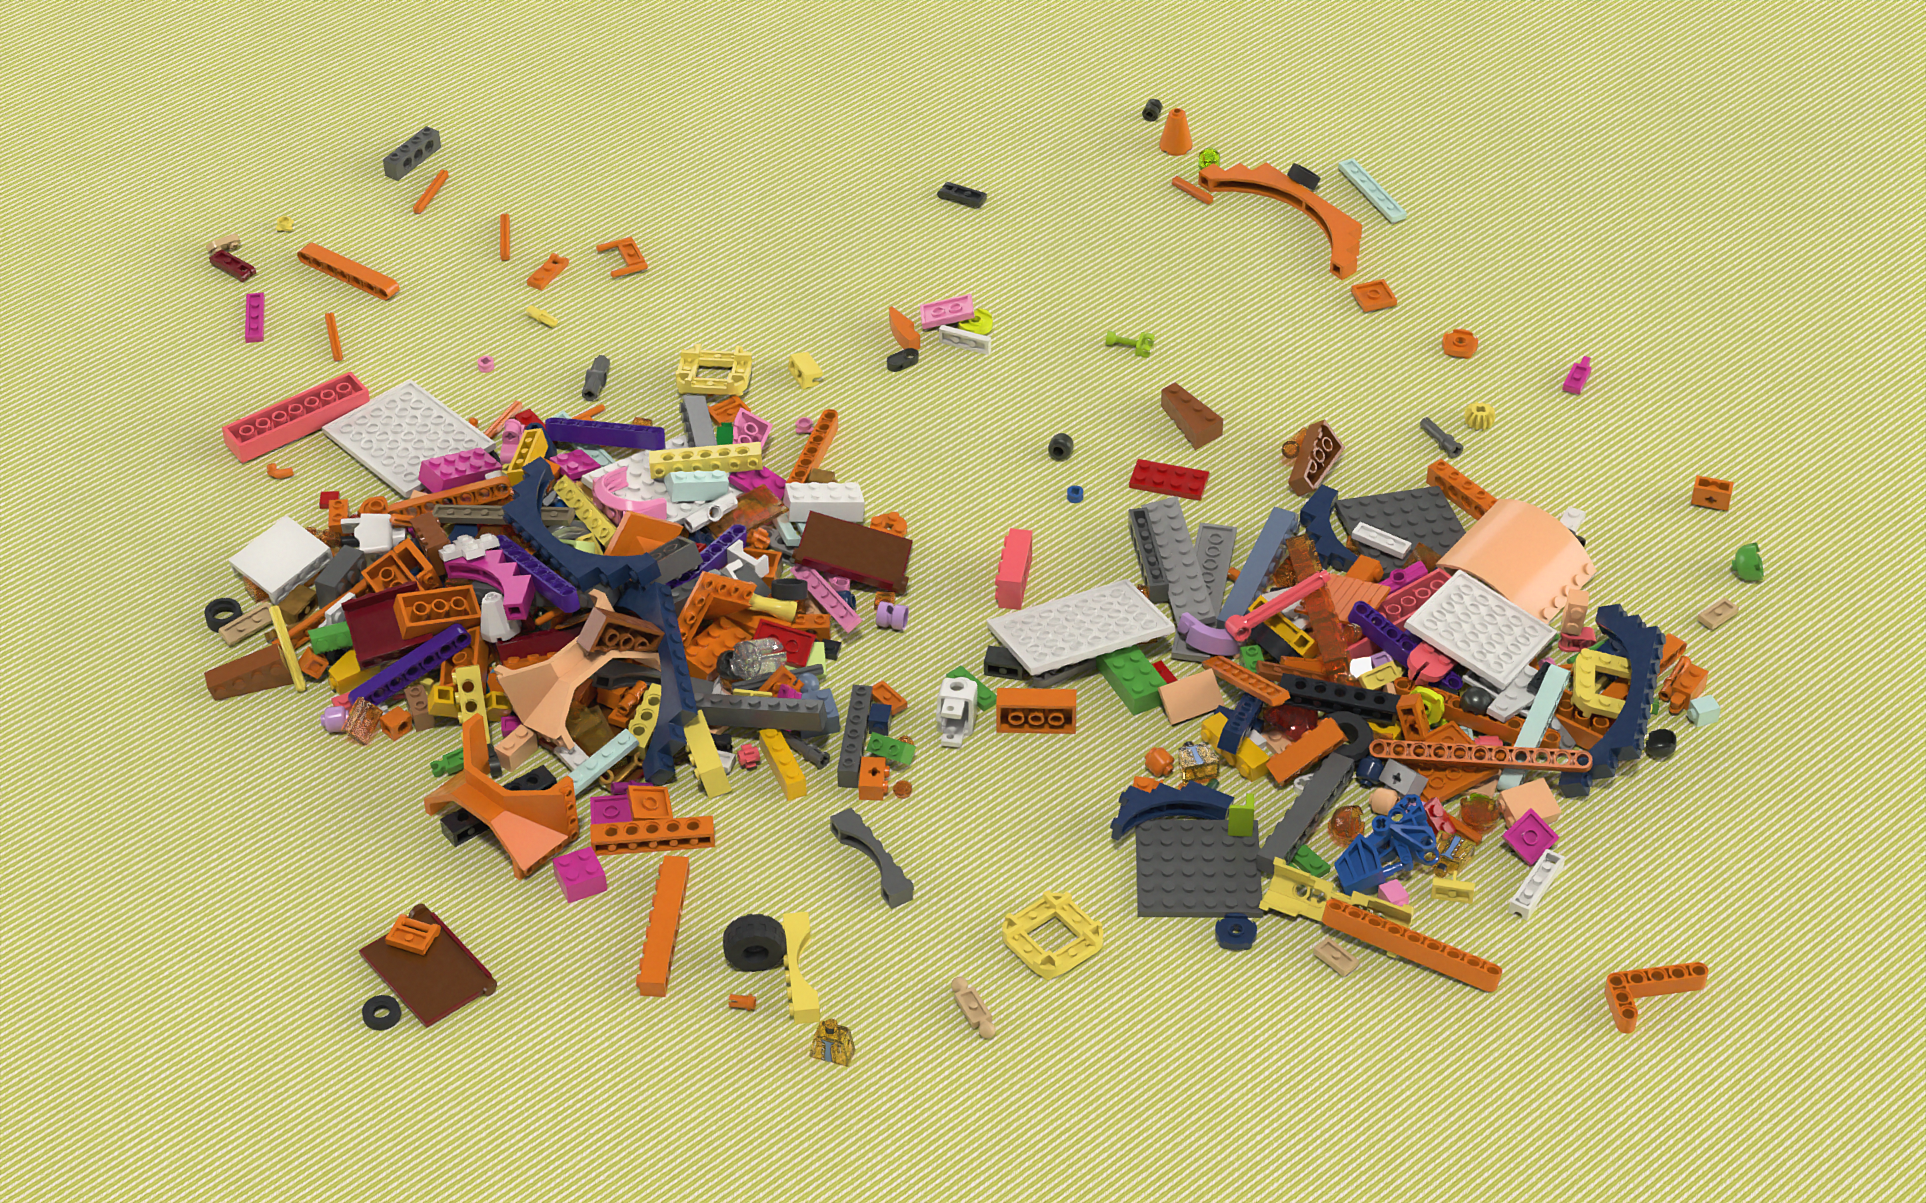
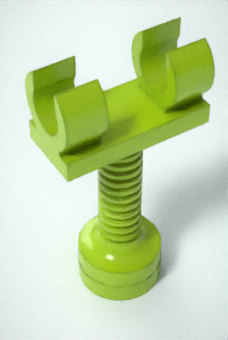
M1108 331L1105 344L1113 346L1117 342L1119 344L1136 346L1135 356L1140 355L1146 358L1150 355V346H1153L1154 341L1152 340H1154L1155 336L1151 333L1145 334V332H1141L1139 340L1119 337L1116 336V332Z

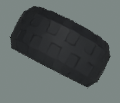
M1336 711L1327 714L1323 719L1333 718L1347 739L1352 743L1349 745L1342 744L1332 752L1353 759L1354 769H1357L1360 760L1370 756L1369 746L1374 741L1373 730L1369 723L1357 714L1348 711ZM1329 753L1327 756H1325L1324 758H1322V759H1321V762H1323V760H1324L1325 758H1328L1331 753Z
M747 914L746 916L738 917L727 926L723 933L725 958L730 964L742 971L757 972L774 967L780 962L786 952V935L783 926L774 918L763 914Z

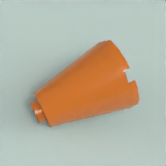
M1174 108L1169 111L1159 141V147L1162 152L1165 150L1171 156L1185 155L1189 149L1190 151L1192 150V138L1185 111L1180 108Z

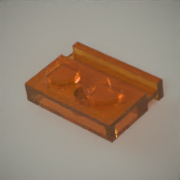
M360 696L357 698L341 731L348 733V736L361 745H367L384 711Z

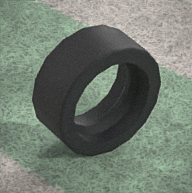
M1296 163L1292 164L1287 173L1291 179L1311 190H1315L1321 179L1312 171Z
M783 578L773 580L771 583V597L774 599L802 600L807 598L808 582L805 580Z
M219 598L206 606L204 614L208 628L218 633L219 628L241 617L242 611L240 604L232 598ZM221 612L234 613L232 616L225 619L213 618L215 615Z

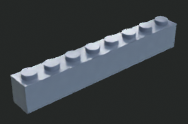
M1274 506L1217 617V629H1226L1225 622L1233 615L1245 616L1250 613L1248 608L1260 595L1262 596L1263 588L1268 586L1270 574H1274L1276 570L1277 560H1281L1283 556L1284 546H1288L1290 542L1291 532H1295L1298 522L1295 521V512Z

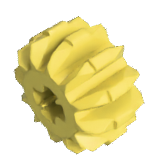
M1477 401L1474 404H1469L1464 413L1465 423L1470 428H1476V430L1491 428L1496 417L1494 408L1490 407V404L1478 403Z

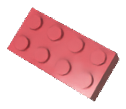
M1010 528L1009 535H1005L1004 547L1006 548H1002L1001 560L1003 561H999L998 573L1000 574H996L995 586H998L995 592L998 608L1021 610L1032 562V530Z

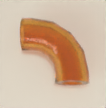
M1304 426L1282 445L1281 451L1285 458L1294 459L1298 456L1307 432Z

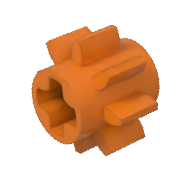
M760 527L757 531L751 530L747 536L748 546L765 550L770 543L767 531Z

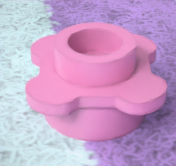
M801 417L795 422L797 433H812L814 428L812 427L813 421L810 418Z

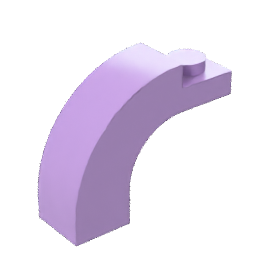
M1188 612L1182 614L1177 628L1179 632L1187 637L1186 643L1196 649L1215 655L1240 653V647L1246 646L1248 640L1247 638L1242 642H1238L1226 629L1208 627Z

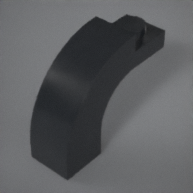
M1262 622L1251 629L1249 638L1256 645H1260V648L1264 649L1279 663L1281 656L1302 657L1265 623Z

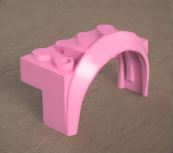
M627 466L593 479V502L616 527L620 524L626 510L663 520L667 519V501L664 497L647 501H632L612 494L614 491L629 486L626 479Z

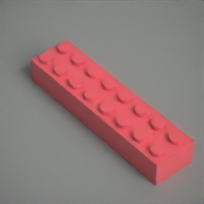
M351 371L222 427L225 445L241 463H244L315 432L326 424L370 401L369 391Z
M1438 568L1388 595L1376 611L1401 631L1405 632V622L1452 576ZM1337 623L1321 632V650L1345 669L1383 650L1354 626Z

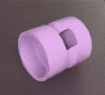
M881 601L876 614V625L882 627H889L891 625L893 629L904 630L908 621V606L897 604L894 607L892 603Z

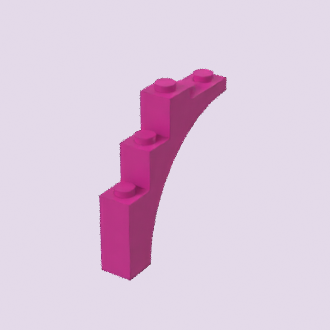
M503 550L485 551L486 555L470 560L458 557L444 561L448 578L478 580L497 588L504 595L503 607L507 620L527 619L536 591L532 576L521 575L517 562L507 563Z

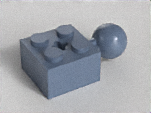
M802 673L799 675L795 683L800 679L805 684L800 689V693H802L801 699L824 700L828 718L822 732L798 730L801 739L840 732L839 713L831 689L819 690V680L812 673Z

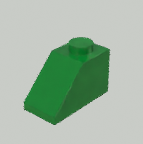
M721 422V425L717 426V445L733 444L732 422Z

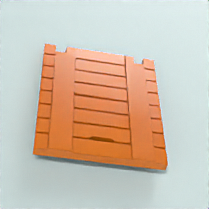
M1329 573L1331 580L1326 582V586H1322L1305 596L1299 602L1301 606H1296L1294 612L1353 626L1348 621V615L1355 602L1364 601L1377 610L1388 596L1391 587Z

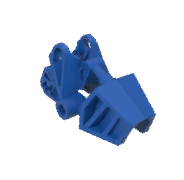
M1406 795L1390 809L1388 817L1383 815L1375 817L1372 820L1373 833L1366 838L1359 833L1334 863L1338 873V881L1345 895L1352 896L1353 891L1364 895L1378 893L1379 885L1386 883V878L1402 869L1411 871L1414 868L1413 861L1426 866H1433L1439 861L1440 857L1436 847V838L1432 827L1427 824V815L1418 795ZM1408 803H1416V806H1409ZM1395 814L1403 816L1400 821H1393L1392 817ZM1429 852L1436 855L1435 859L1427 861L1424 856ZM1397 856L1399 857L1400 862L1391 866L1390 864L1384 867L1381 866V863L1391 862Z

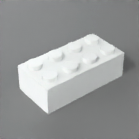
M792 482L785 483L783 504L789 522H806L810 510L848 522H863L865 501L859 484L853 482L846 484H837L835 482H829L828 484Z

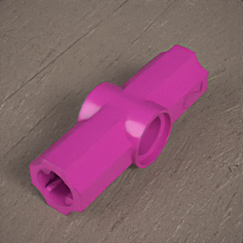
M1418 561L1405 569L1393 570L1389 578L1378 584L1391 587V591L1388 594L1390 595L1427 575L1428 571L1425 565Z

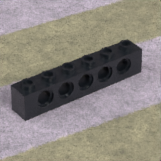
M1282 674L1280 687L1287 690L1290 698L1285 700L1283 705L1325 713L1348 711L1361 716L1367 721L1395 726L1398 713L1396 705L1401 695L1293 674Z
M541 765L502 787L510 791L547 790L557 783V779L544 765ZM463 807L440 819L442 834L454 847L490 829L487 824Z

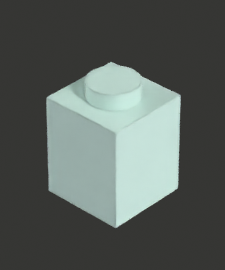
M1707 695L1690 700L1687 716L1696 727H1701L1718 722L1721 707L1712 695Z

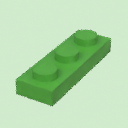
M959 666L946 674V678L964 677L977 683V706L982 711H986L996 705L997 695L963 666Z

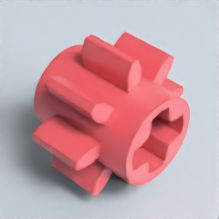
M751 743L741 745V750L737 751L740 766L745 765V768L755 767L756 762L760 761L757 746L752 747Z

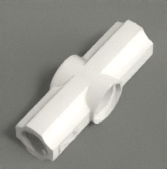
M728 492L713 502L702 505L699 510L683 518L685 528L690 533H693L712 521H718L724 514L738 507L736 497L731 492ZM710 509H712V515H711V516L709 515Z

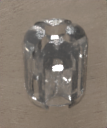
M767 637L742 641L733 646L735 649L733 651V658L730 659L731 669L735 675H739L742 679L763 678L772 675L781 664L785 667L787 660L786 652L772 654L784 649L782 643L775 638Z

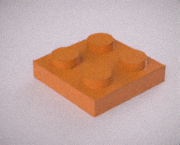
M1384 279L1351 286V292L1364 312L1397 305V298Z
M628 785L626 791L632 821L673 818L668 787Z

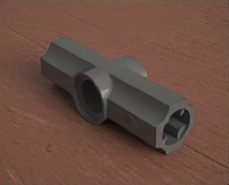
M599 355L595 358L591 369L586 371L582 397L587 401L597 399L601 387L606 385L610 359H607L604 355Z

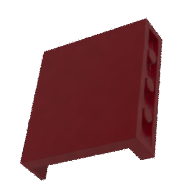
M417 581L405 582L400 586L388 587L383 591L368 593L363 597L349 599L341 603L361 671L399 660L433 638L431 632L403 640L393 606L396 595L420 591Z

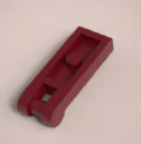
M222 249L209 257L211 264L237 277L240 282H244L249 276L256 274L254 266Z

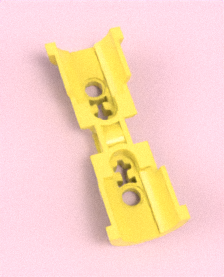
M1275 857L1273 862L1274 875L1266 895L1260 902V909L1268 911L1272 908L1294 917L1301 914L1322 922L1321 919L1327 900L1337 899L1357 908L1363 907L1362 910L1369 913L1371 909L1374 915L1381 913L1385 916V919L1410 929L1414 915L1413 906L1404 903L1403 907L1356 891H1353L1352 896L1333 891L1334 883L1288 866L1284 859ZM1298 885H1304L1307 888L1305 896L1297 894L1296 889ZM1312 888L1314 889L1313 893L1316 895H1319L1323 892V897H1325L1326 900L1320 903L1319 898L1315 896H1312L1310 900L1309 897L1312 894ZM1388 951L1387 953L1388 956L1397 958L1398 956L1397 954L1392 953L1390 951Z

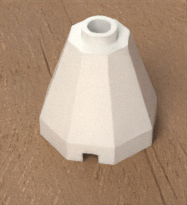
M496 592L487 593L482 599L480 633L482 639L491 643L497 642L496 638H502V641L512 638L520 633V626L522 627L521 619L507 620L503 607L504 597Z

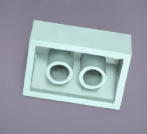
M725 471L670 472L664 477V483L671 502L716 500L728 492L729 480Z

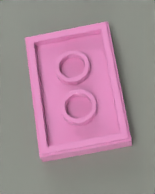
M971 294L920 305L923 329L975 318Z

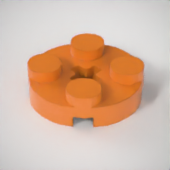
M1454 329L1449 334L1446 332L1442 339L1444 354L1469 359L1477 351L1478 338H1475L1471 331L1465 329Z
M890 512L889 514H882L871 518L870 528L903 538L907 534V523L904 518L900 517L898 512Z

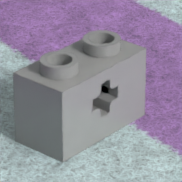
M1389 758L1379 777V780L1385 783L1384 787L1386 789L1399 791L1398 796L1402 798L1408 794H1416L1420 797L1429 780Z

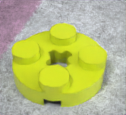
M977 308V311H974L975 318L958 321V329L980 335L990 332L993 328L991 313L981 308Z
M1417 686L1409 694L1421 693L1423 703L1428 707L1425 711L1429 725L1439 722L1445 711L1443 696L1431 689Z

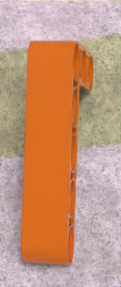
M1692 962L1610 973L1606 979L1604 994L1617 1029L1625 1034L1635 1031L1638 1010L1634 998L1697 991L1705 988L1709 972L1707 965L1701 962Z

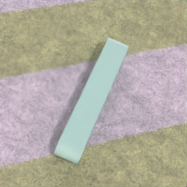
M1553 664L1550 665L1514 747L1539 748L1568 683L1571 671ZM1519 754L1516 757L1518 762H1524L1527 759V756L1524 754ZM1504 768L1498 781L1497 789L1504 791L1522 785L1529 770Z

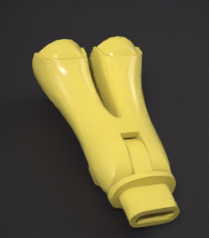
M753 593L748 602L752 607L746 608L751 611L767 612L778 619L792 623L797 609V602L795 600L766 598Z

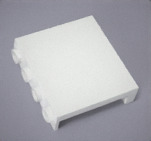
M286 515L230 558L229 563L233 573L238 571L269 594L271 602L277 605L298 584L303 585L326 567L333 559L330 547Z

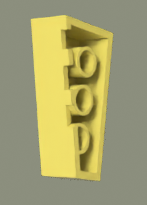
M702 709L698 710V715L683 727L685 737L687 738L685 747L687 752H692V754H689L692 766H697L694 769L697 780L702 779L707 795L711 799L732 791Z

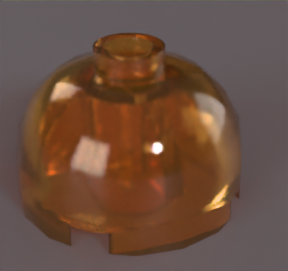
M1467 797L1462 798L1459 809L1460 817L1474 831H1484V828H1489L1497 822L1501 803L1499 802L1496 805V800L1483 797H1473V801H1467Z
M1342 806L1333 813L1328 822V829L1337 842L1349 846L1359 833L1364 836L1365 821H1361L1360 815H1363V811L1360 806Z

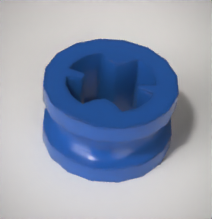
M1076 485L1070 486L1067 489V500L1071 503H1080L1083 500V488Z

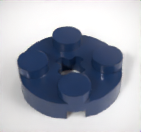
M1229 913L1224 915L1223 919L1216 922L1215 937L1219 942V946L1223 949L1249 950L1257 938V925L1254 921L1249 920L1245 914ZM1237 929L1240 933H1233V931Z

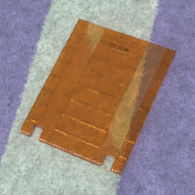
M762 484L736 498L738 501L737 508L724 514L718 521H712L705 526L716 538L736 524L744 525L748 533L788 512L789 508L765 484Z

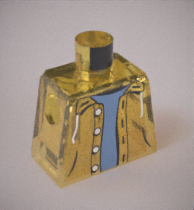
M1187 741L1178 749V763L1183 783H1188L1190 780L1198 781L1220 776V760L1206 743L1194 744L1192 741Z
M1439 830L1436 838V847L1440 858L1431 867L1435 869V875L1440 878H1444L1447 873L1453 875L1454 871H1457L1456 876H1458L1474 858L1476 843ZM1433 853L1431 860L1435 859L1436 855Z
M835 1019L821 1021L813 1037L810 1057L849 1067L856 1051L850 1029L838 1025Z

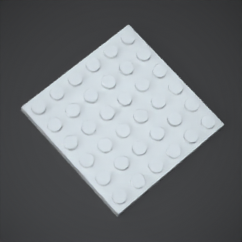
M1460 569L1404 624V628L1422 638L1428 644L1433 645L1444 654L1455 659L1461 665L1469 668L1478 676L1483 677L1502 690L1548 645L1558 632Z

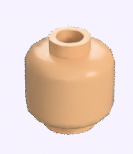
M1380 787L1374 793H1371L1369 804L1373 812L1388 815L1390 809L1401 798L1396 791Z

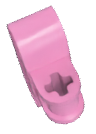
M508 419L504 425L505 431L502 434L503 443L500 453L501 465L511 463L524 430H526V425H521L516 419Z

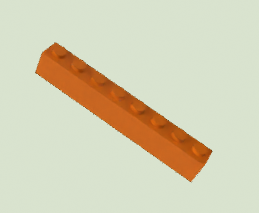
M664 855L663 864H659L658 875L660 879H656L655 883L657 894H653L652 907L654 909L650 910L649 923L651 924L646 928L647 942L643 943L644 958H640L639 963L641 974H637L636 987H640V996L666 997L690 874L689 857Z

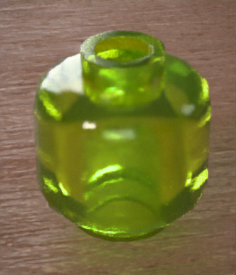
M1205 148L1199 153L1198 166L1200 170L1213 163L1220 167V154L1213 148Z

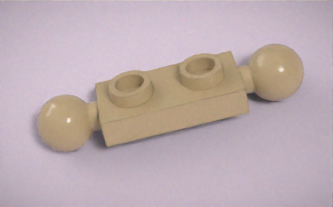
M963 977L954 978L951 982V988L955 992L954 999L972 1028L979 1027V1034L983 1038L993 1037L996 1028L992 1023V1015L975 987L968 988V982Z

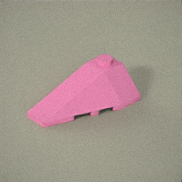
M740 408L733 424V444L761 442L762 450L773 424Z

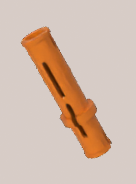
M1681 656L1670 676L1664 680V686L1658 693L1661 700L1668 701L1671 698L1674 684L1692 663L1689 657Z

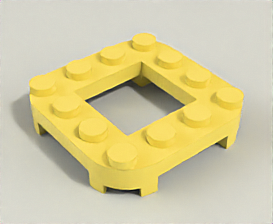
M694 344V348L687 351L682 349L678 371H675L678 392L681 394L697 393L699 395L715 394L719 396L743 395V391L748 386L752 370V353L743 351L742 346H736L735 352L701 350V344ZM699 365L706 367H732L728 379L696 378Z
M1584 648L1576 657L1571 671H1573L1571 704H1575L1583 711L1582 715L1590 718L1591 714L1594 713L1617 719L1626 701L1596 694L1595 671L1627 678L1628 685H1631L1632 668L1630 659Z
M1050 890L1043 892L1042 899L1014 916L1011 913L1005 916V921L1002 925V939L1030 969L1042 976L1043 979L1051 980L1053 977L1065 973L1096 954L1103 947V925L1099 920L1094 922L1072 901L1070 893H1050ZM1056 916L1079 938L1054 953L1050 950L1045 952L1027 933Z

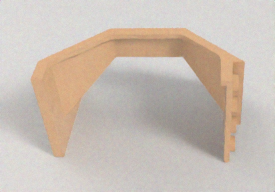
M596 589L588 593L595 607L614 612L605 593ZM577 636L546 661L517 670H510L499 664L493 670L497 675V682L505 691L504 695L511 702L515 714L520 718L521 725L534 731L536 736H541L548 742L555 743L558 747L562 746L570 750L575 744L565 727V721L576 687L612 658H631L661 671L658 651H634L633 649H628L623 652L619 650H610V652L595 650V652H588L576 642L579 637Z

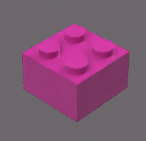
M591 846L552 859L554 876L568 904L607 891L605 872Z

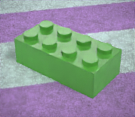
M1136 644L1096 657V668L1133 716L1163 705L1158 687L1167 685V683Z

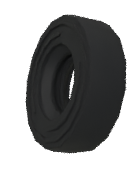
M388 995L374 996L362 1008L363 1021L367 1027L373 1030H387L395 1026L401 1016L399 1003L395 998ZM380 1008H387L390 1011L387 1016L381 1018L373 1015L374 1011Z

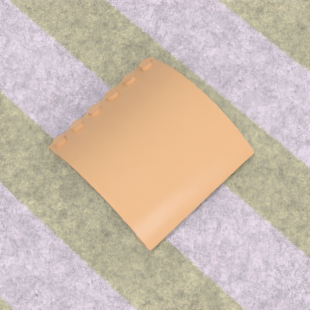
M1499 499L1436 563L1437 568H1441L1450 576H1453L1460 569L1479 578L1501 596L1546 624L1565 606L1569 588L1580 590L1597 572L1584 547L1566 526L1546 511L1532 504L1514 499Z

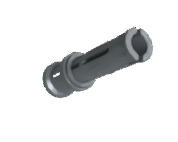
M1429 417L1421 420L1420 426L1439 442V446L1444 450L1446 449L1452 458L1458 457L1463 452V445L1457 443L1452 435L1443 432Z
M780 729L788 746L800 752L806 761H812L819 769L826 767L830 761L829 753L822 752L815 744H808L791 732Z

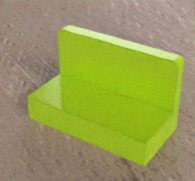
M1246 793L1245 805L1229 806V836L1252 837L1254 794Z

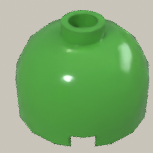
M1757 542L1740 547L1735 554V559L1732 560L1733 570L1738 571L1739 576L1747 581L1763 580L1764 577L1762 557L1759 556V553L1757 554V552H1760Z

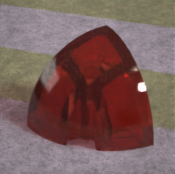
M1282 704L1280 706H1273L1262 718L1295 741H1298L1302 738L1301 735L1316 728L1318 711Z

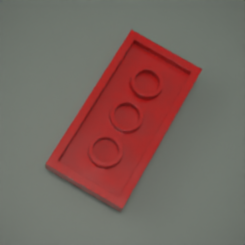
M1138 459L1129 481V488L1201 501L1210 472Z

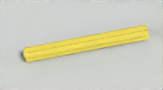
M275 605L269 608V612L296 691L302 692L307 687L280 608Z

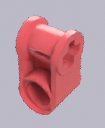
M1583 627L1580 636L1560 632L1562 637L1558 642V648L1564 652H1581L1582 649H1587L1597 643L1595 632L1591 627Z

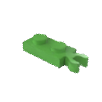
M463 747L443 755V760L441 761L436 760L430 763L434 777L443 775L445 771L448 774L464 768Z

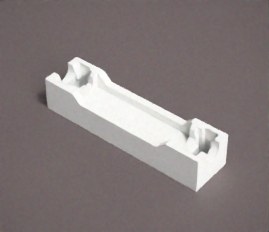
M1546 849L1510 901L1508 913L1514 915L1515 912H1519L1522 914V919L1528 921L1538 902L1553 880L1562 871L1565 857Z

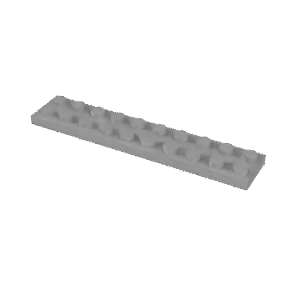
M1178 497L1141 505L1142 508L1147 507L1169 582L1168 597L1177 627L1182 614L1186 612L1203 624L1216 622L1215 613Z
M1200 522L1194 550L1216 617V622L1204 625L1217 629V617L1221 611L1237 527ZM1176 629L1171 658L1198 662L1211 658V653L1201 651L1186 643L1187 637Z

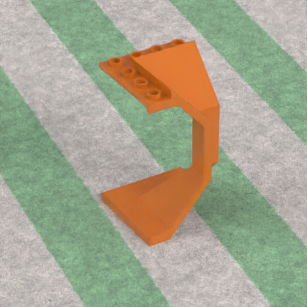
M626 510L603 555L633 556L643 555L646 552L649 553L679 536L683 526L675 522ZM702 571L677 619L683 645L688 647L703 618L713 620L752 607L748 602L753 596L757 585L751 581L746 582Z
M476 713L462 723L464 769L424 798L425 811L432 816L451 801L458 803L492 829L512 859L514 877L522 880L580 835L573 779L567 775L547 790L510 791L487 776L491 769L488 762L489 755L484 720L482 715Z

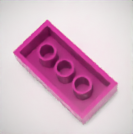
M480 447L423 460L418 480L431 492L436 493L486 480V474L498 470L502 471L503 466Z

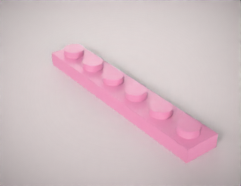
M796 564L790 569L797 579L808 582V591L847 633L863 621L815 569Z

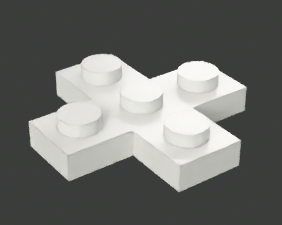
M484 534L480 536V539L476 540L471 536L462 535L457 537V540L452 541L453 544L443 546V549L438 550L443 561L462 556L466 560L484 556L486 555L485 550L500 545L495 535Z

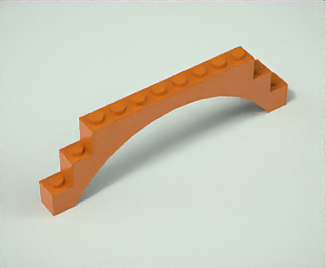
M1266 162L1250 170L1243 164L1238 163L1225 171L1213 163L1199 171L1198 185L1209 192L1257 194L1287 203L1302 211L1318 224L1330 243L1332 252L1330 273L1343 280L1357 272L1358 258L1356 256L1359 255V239H1361L1362 224Z

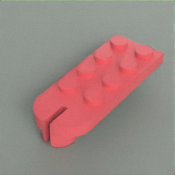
M1424 640L1412 650L1407 658V665L1409 667L1408 677L1412 680L1416 673L1421 672L1415 683L1416 685L1424 686L1429 682L1440 681L1459 662Z

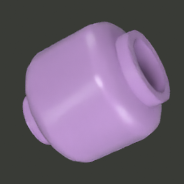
M344 706L327 707L324 714L321 715V725L326 726V730L330 733L345 731L347 726H350L349 710H346Z

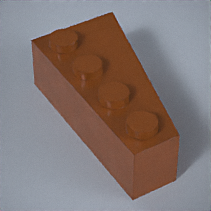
M1176 382L1161 389V407L1171 420L1176 422L1177 428L1183 431L1185 438L1192 443L1194 450L1223 435V418Z
M1325 419L1308 426L1288 480V484L1298 497L1315 491L1345 449V446Z
M430 511L410 519L414 534L429 563L433 566L438 576L446 574L444 561L440 558L438 550L443 549V546L451 544L449 538L447 539L444 528H441L438 517L435 518Z
M594 606L576 642L588 652H595V650H601L602 652L619 650L623 652L628 649H633L634 651H656L665 633L652 622Z
M277 643L204 672L207 689L215 701L294 684L285 656Z

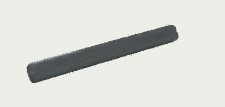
M822 664L789 670L796 678L802 673H812L815 676L824 673ZM771 675L732 683V691L734 689H759Z

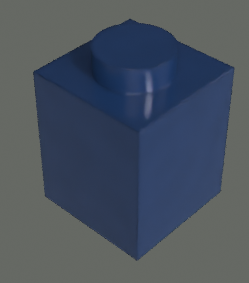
M872 703L868 719L869 734L875 732L888 736L892 722V705Z

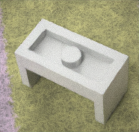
M740 539L727 548L728 564L740 559L743 565L748 563L760 578L769 573L768 556L763 555L757 560L743 552V541Z

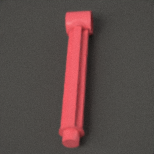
M1326 570L1320 573L1316 571L1314 575L1247 615H1233L1229 617L1225 622L1226 630L1236 641L1242 642L1250 636L1253 627L1320 587L1326 586V582L1331 580L1329 573Z

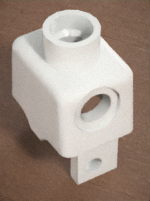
M361 513V518L341 519L343 533H354V537L359 540V550L364 551L367 567L393 550L400 541L407 539L406 528H395L389 521L391 518L390 514Z
M964 677L955 679L945 678L942 681L937 697V730L943 733L941 745L961 748L964 735L970 736L972 734L976 720L977 683Z

